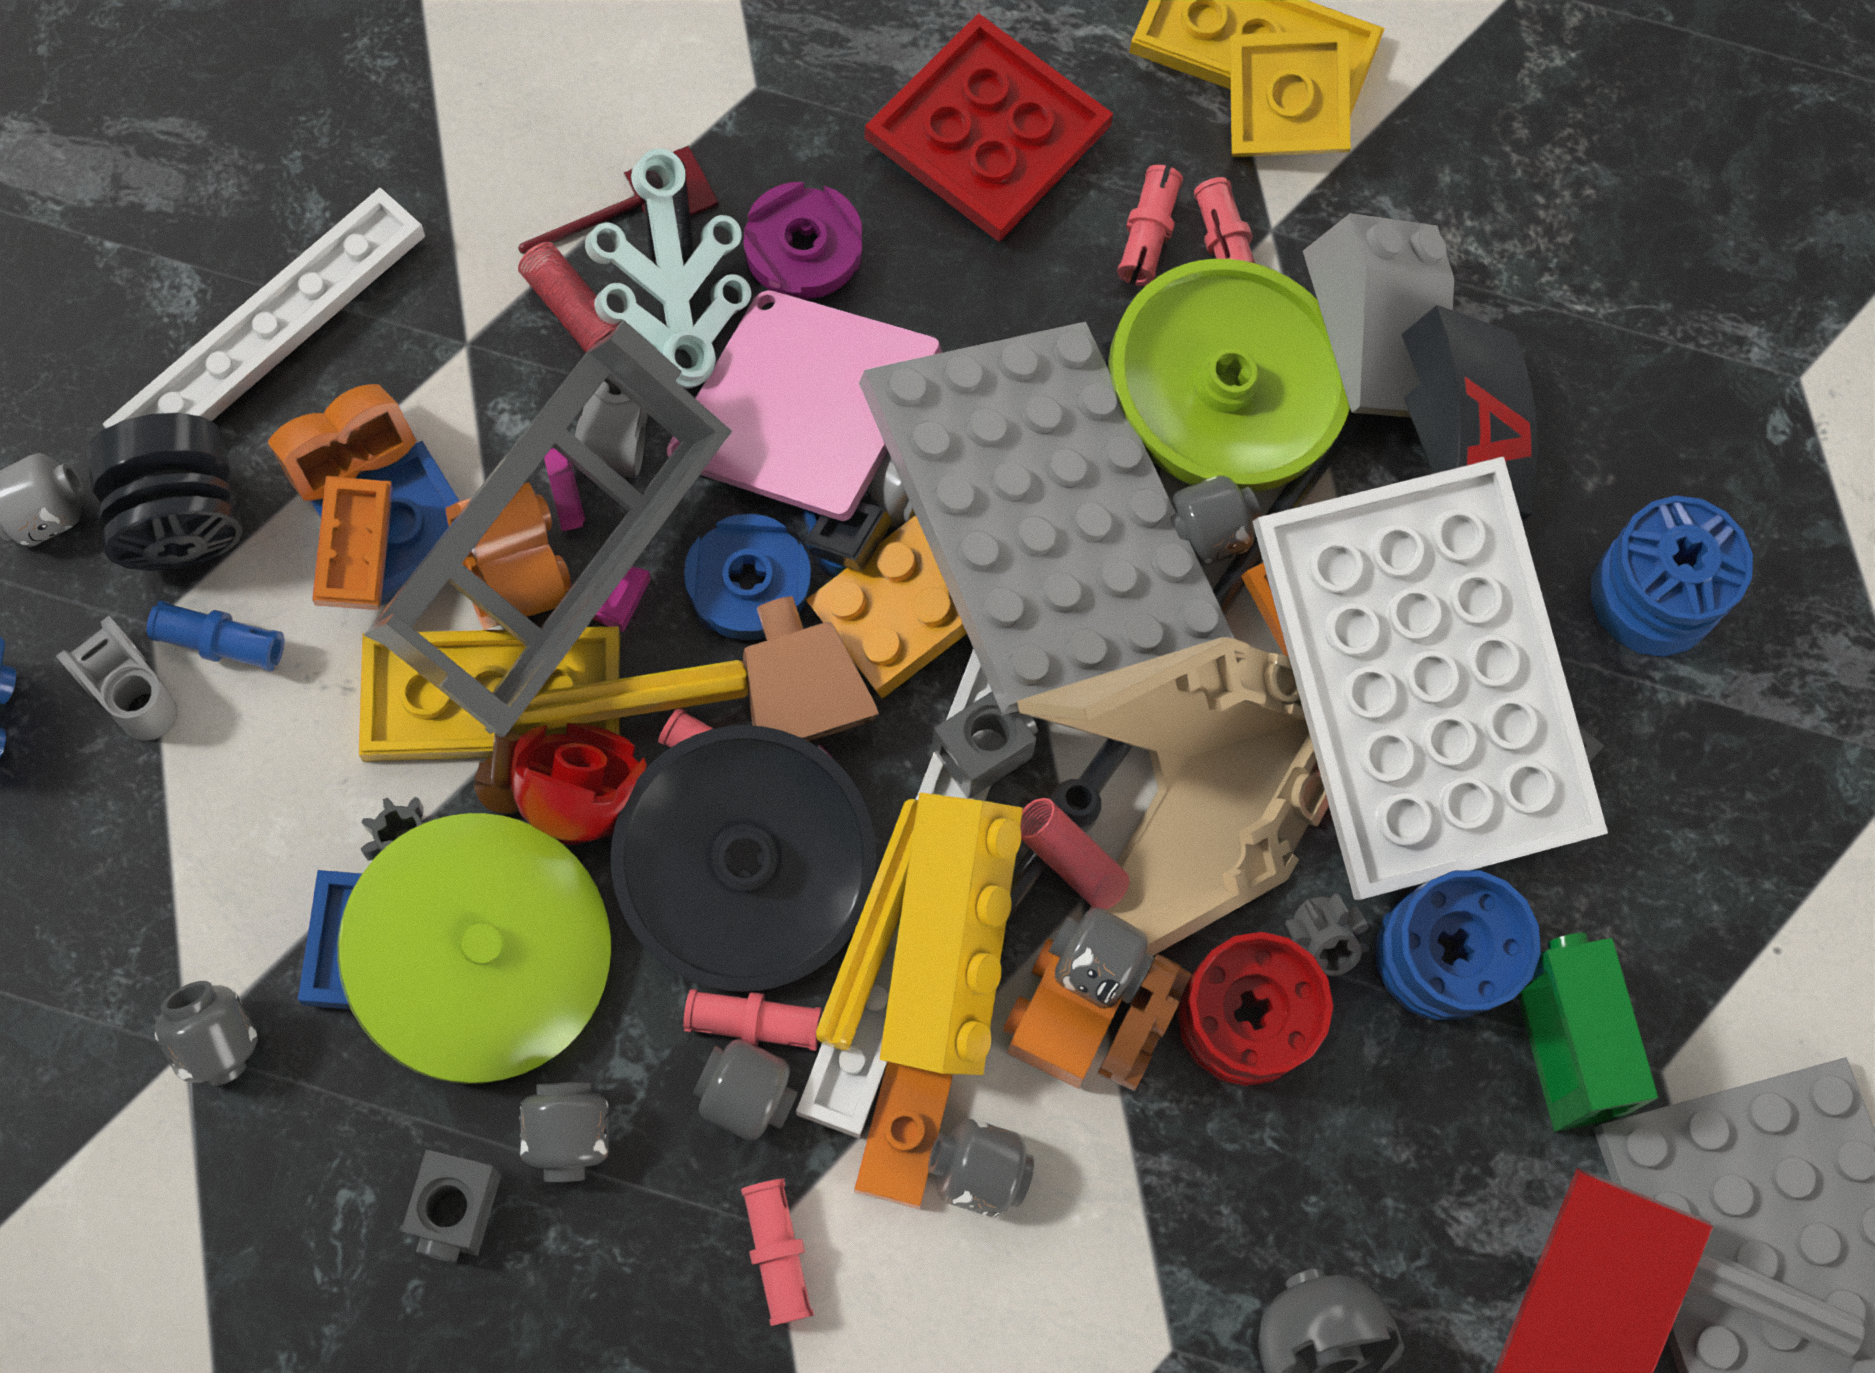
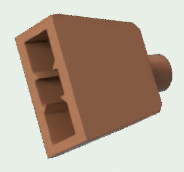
M793 596L779 598L756 608L767 641L745 648L743 653L753 726L782 730L810 742L873 722L879 714L876 704L831 622L803 629Z

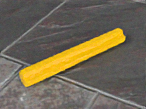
M734 660L540 691L535 695L511 729L521 734L543 725H547V729L565 727L567 723L583 724L744 698L748 695L749 688L746 669L742 661Z
M908 799L904 802L817 1027V1040L829 1047L847 1050L851 1046L901 915L918 800Z

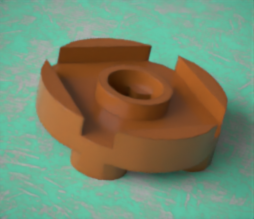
M1158 953L1156 954L1097 1074L1120 1086L1123 1085L1133 1091L1136 1090L1151 1060V1054L1159 1038L1163 1037L1179 1005V999L1192 973L1181 968V965Z

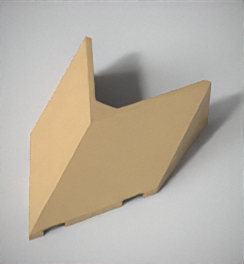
M1221 637L1017 701L1021 714L1149 750L1158 791L1116 862L1129 876L1128 889L1117 904L1105 910L1142 930L1148 939L1146 952L1152 956L1287 881L1299 861L1293 852L1308 825L1318 826L1329 807L1288 656L1279 653H1269L1251 647L1249 643L1234 638Z

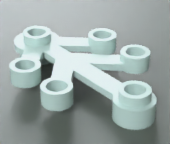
M653 149L645 153L634 165L631 180L637 194L647 201L657 265L626 241L625 234L620 227L609 222L597 225L587 235L585 249L593 261L600 264L612 262L660 301L664 306L666 325L636 304L633 291L621 283L609 284L599 292L595 299V311L600 319L609 324H618L625 320L682 371L676 382L683 388H693L705 382L712 374L716 361L712 342L730 317L748 305L751 299V288L748 282L739 275L730 274L724 276L712 287L710 293L712 304L694 325L689 300L720 258L730 253L739 245L742 232L739 224L732 217L727 215L714 217L703 227L700 245L683 266L672 196L684 184L685 169L681 160L673 152L666 149ZM647 171H653L660 175L663 181L661 189H656L646 180ZM714 227H721L726 230L729 235V244L724 245L716 241L713 235ZM598 234H605L613 240L614 252L610 253L601 250L597 244ZM725 285L731 286L737 291L739 295L738 304L729 303L724 298L723 287ZM608 294H615L622 299L624 303L623 313H615L608 307L606 302ZM676 349H682L690 355L692 360L690 368H682L677 364L675 360Z

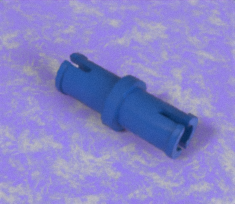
M158 601L157 606H153L147 621L146 632L150 640L162 641L199 651L202 659L213 662L227 658L261 667L266 671H273L275 669L274 665L278 666L284 650L285 639L281 631H271L233 621L230 613L220 610H213L206 614L175 606L166 601Z

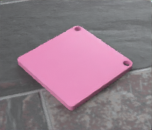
M767 290L759 293L753 299L716 362L712 374L705 381L695 398L732 431L700 475L840 521L850 519L888 452L859 385L862 374L866 369L942 353L939 341L928 335L775 291ZM775 303L772 308L761 310L765 304ZM674 436L667 447L668 457L671 456L680 444Z

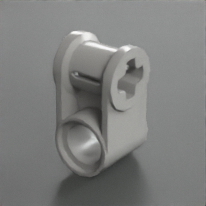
M606 378L585 404L577 424L575 437L621 477L636 479L640 473L643 460L648 414L622 391L619 395H613L617 394L620 389Z
M110 616L101 621L102 629L71 653L63 650L56 655L93 700L97 699L120 727L132 738L143 741L154 740L165 735L173 727L177 718V704L173 696L145 663V657ZM144 694H151L148 703L137 711L128 712L129 706L135 698Z

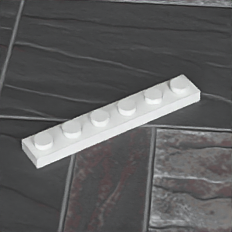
M377 189L107 419L103 426L106 429L123 420L158 413H184L202 416L210 421L214 420L425 237L422 224L383 189Z

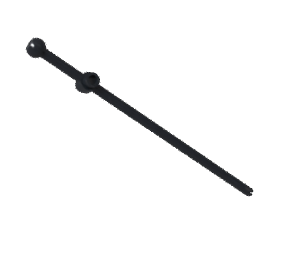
M1349 409L1346 421L1339 435L1324 456L1303 475L1286 484L1265 516L1302 506L1365 414L1352 413L1351 409ZM1256 533L1251 549L1236 555L1212 589L1224 616L1246 586L1241 576L1247 570L1261 564L1263 561ZM1107 738L1079 779L1066 780L1054 789L1050 799L1085 833L1095 825L1100 814L1101 797L1099 794L1133 747L1132 745ZM1068 804L1075 805L1080 810L1073 809ZM1029 848L1013 872L1010 892L1011 911L1006 921L1001 955L1006 951L1010 942L1009 922L1049 867L1031 848Z

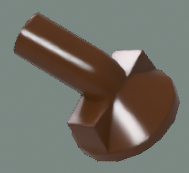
M510 729L506 736L502 738L496 734L494 735L492 756L479 763L475 775L474 789L478 800L487 810L499 815H512L520 812L511 789V768L514 750L521 734L513 729Z

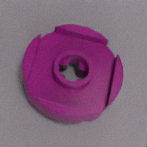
M804 182L785 183L768 190L752 205L748 213V222L744 229V257L753 276L767 289L806 301L809 298L822 297L841 288L850 280L854 272L859 269L862 261V223L851 202L837 190L824 186L823 192L815 188H804ZM799 231L806 237L814 233L818 238L814 240L813 248L798 250L791 247L793 244L791 234Z

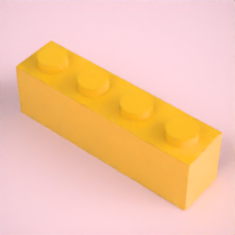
M919 792L879 1060L941 1074L984 1075L986 1056L991 1047L990 1028L996 988L1001 979L1000 960L1005 926L1011 911L1010 892L1015 858L1021 844L1020 825L1023 808L981 800Z

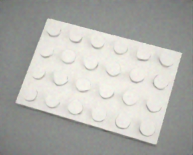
M1504 457L1258 517L1252 521L1354 900H1361L1425 883L1454 870H1473L1608 833Z

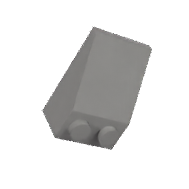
M1349 213L1303 250L1352 413L1411 417L1404 397L1419 386L1421 382L1401 334L1436 305L1453 310L1454 275L1446 254V244L1440 235L1437 225Z

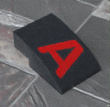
M1436 305L1401 334L1421 382L1419 386L1404 397V401L1431 468L1435 474L1504 457L1520 517L1524 521L1532 515L1537 484L1538 440L1532 388L1514 332Z

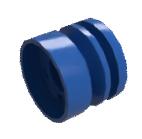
M1672 496L1652 501L1630 519L1627 526L1620 532L1618 538L1612 542L1602 555L1591 576L1590 600L1599 623L1616 642L1639 654L1665 657L1685 652L1705 638L1720 620L1743 598L1752 580L1753 553L1743 529L1721 508L1703 499L1684 496Z
M1454 870L1432 879L1416 890L1404 895L1383 916L1375 939L1376 968L1387 992L1407 1011L1431 1021H1459L1514 999L1532 980L1541 954L1539 925L1528 901L1506 880L1481 870ZM1448 938L1453 942L1450 953L1457 959L1446 964L1441 959L1445 949L1438 942Z

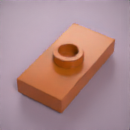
M326 476L312 597L315 606L380 610L393 494L391 481Z
M887 1062L854 1188L855 1193L920 1209L929 1173L928 1161L933 1144L939 1134L953 1075Z

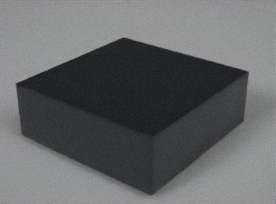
M860 501L852 517L846 521L820 515L804 544L812 555L863 572L893 520L886 509Z

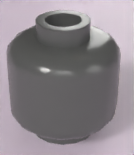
M737 1039L730 1042L725 1049L717 1046L714 1047L692 1096L701 1099L699 1113L705 1121L746 1140H755L763 1134L768 1124L779 1129L782 1128L798 1092L786 1086L790 1077V1066L786 1060L745 1040Z

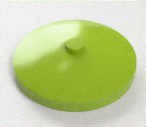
M1207 259L1183 264L1163 273L1147 284L1130 303L1111 343L1108 370L1111 374L1114 392L1123 414L1136 434L1141 438L1151 461L1170 475L1191 485L1219 475L1231 478L1240 490L1249 487L1253 493L1277 488L1289 483L1307 472L1324 456L1339 435L1350 409L1318 300L1291 278L1260 264L1235 259Z
M466 813L435 819L411 829L387 845L368 865L351 891L340 922L337 942V961L344 995L353 1015L369 1038L384 1053L414 1072L433 1079L462 1084L489 1083L524 1074L541 1066L565 1049L580 1034L598 1006L606 985L611 957V935L603 900L588 871L577 857L558 840L528 823L502 815L486 813Z

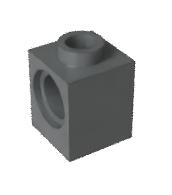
M991 691L935 727L932 749L967 799H970L1032 759L1036 743L1034 734L1037 733V726L1031 716L1021 714L1019 711L1002 715ZM981 730H993L1004 738L1006 744L998 750L987 751L979 748L971 737Z
M426 1149L401 1230L412 1240L419 1241L416 1253L451 1263H456L459 1251L478 1256L501 1174L492 1165ZM449 1193L464 1194L467 1200V1210L462 1220L451 1227L437 1226L434 1221L433 1212L439 1199Z

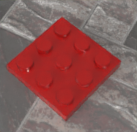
M978 13L865 125L864 139L1000 242L1111 127L1113 113Z

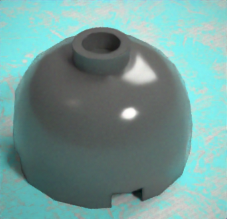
M1310 1269L1290 1277L1286 1281L1287 1290L1276 1296L1262 1316L1258 1346L1265 1373H1354L1353 1371L1373 1362L1376 1373H1381L1402 1356L1405 1347L1388 1307L1369 1286L1360 1280L1348 1276H1326L1323 1269Z

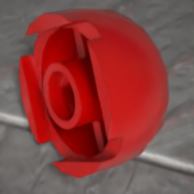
M567 723L565 734L546 735L547 725H543L521 735L514 750L511 768V789L521 816L534 828L566 845L589 842L613 834L619 812L625 807L637 779L647 767L644 758L638 762L633 757L635 745L628 739L607 729L582 723Z

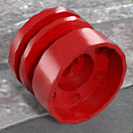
M1257 932L1234 936L1210 951L1192 973L1180 997L1177 1019L1181 1041L1199 1067L1220 1081L1241 1086H1251L1273 1082L1314 1055L1328 1034L1333 1001L1328 978L1311 953L1290 938ZM1242 999H1244L1248 1008L1259 1006L1262 1010L1263 1017L1255 1022L1256 1030L1253 1029L1249 1021L1238 1023L1235 1019L1234 1012L1242 1006Z

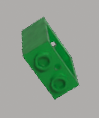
M1574 933L1548 941V950L1541 952L1532 980L1521 990L1517 998L1554 1133L1618 1120L1657 1099L1658 1095L1613 939L1608 938L1589 942L1587 933Z

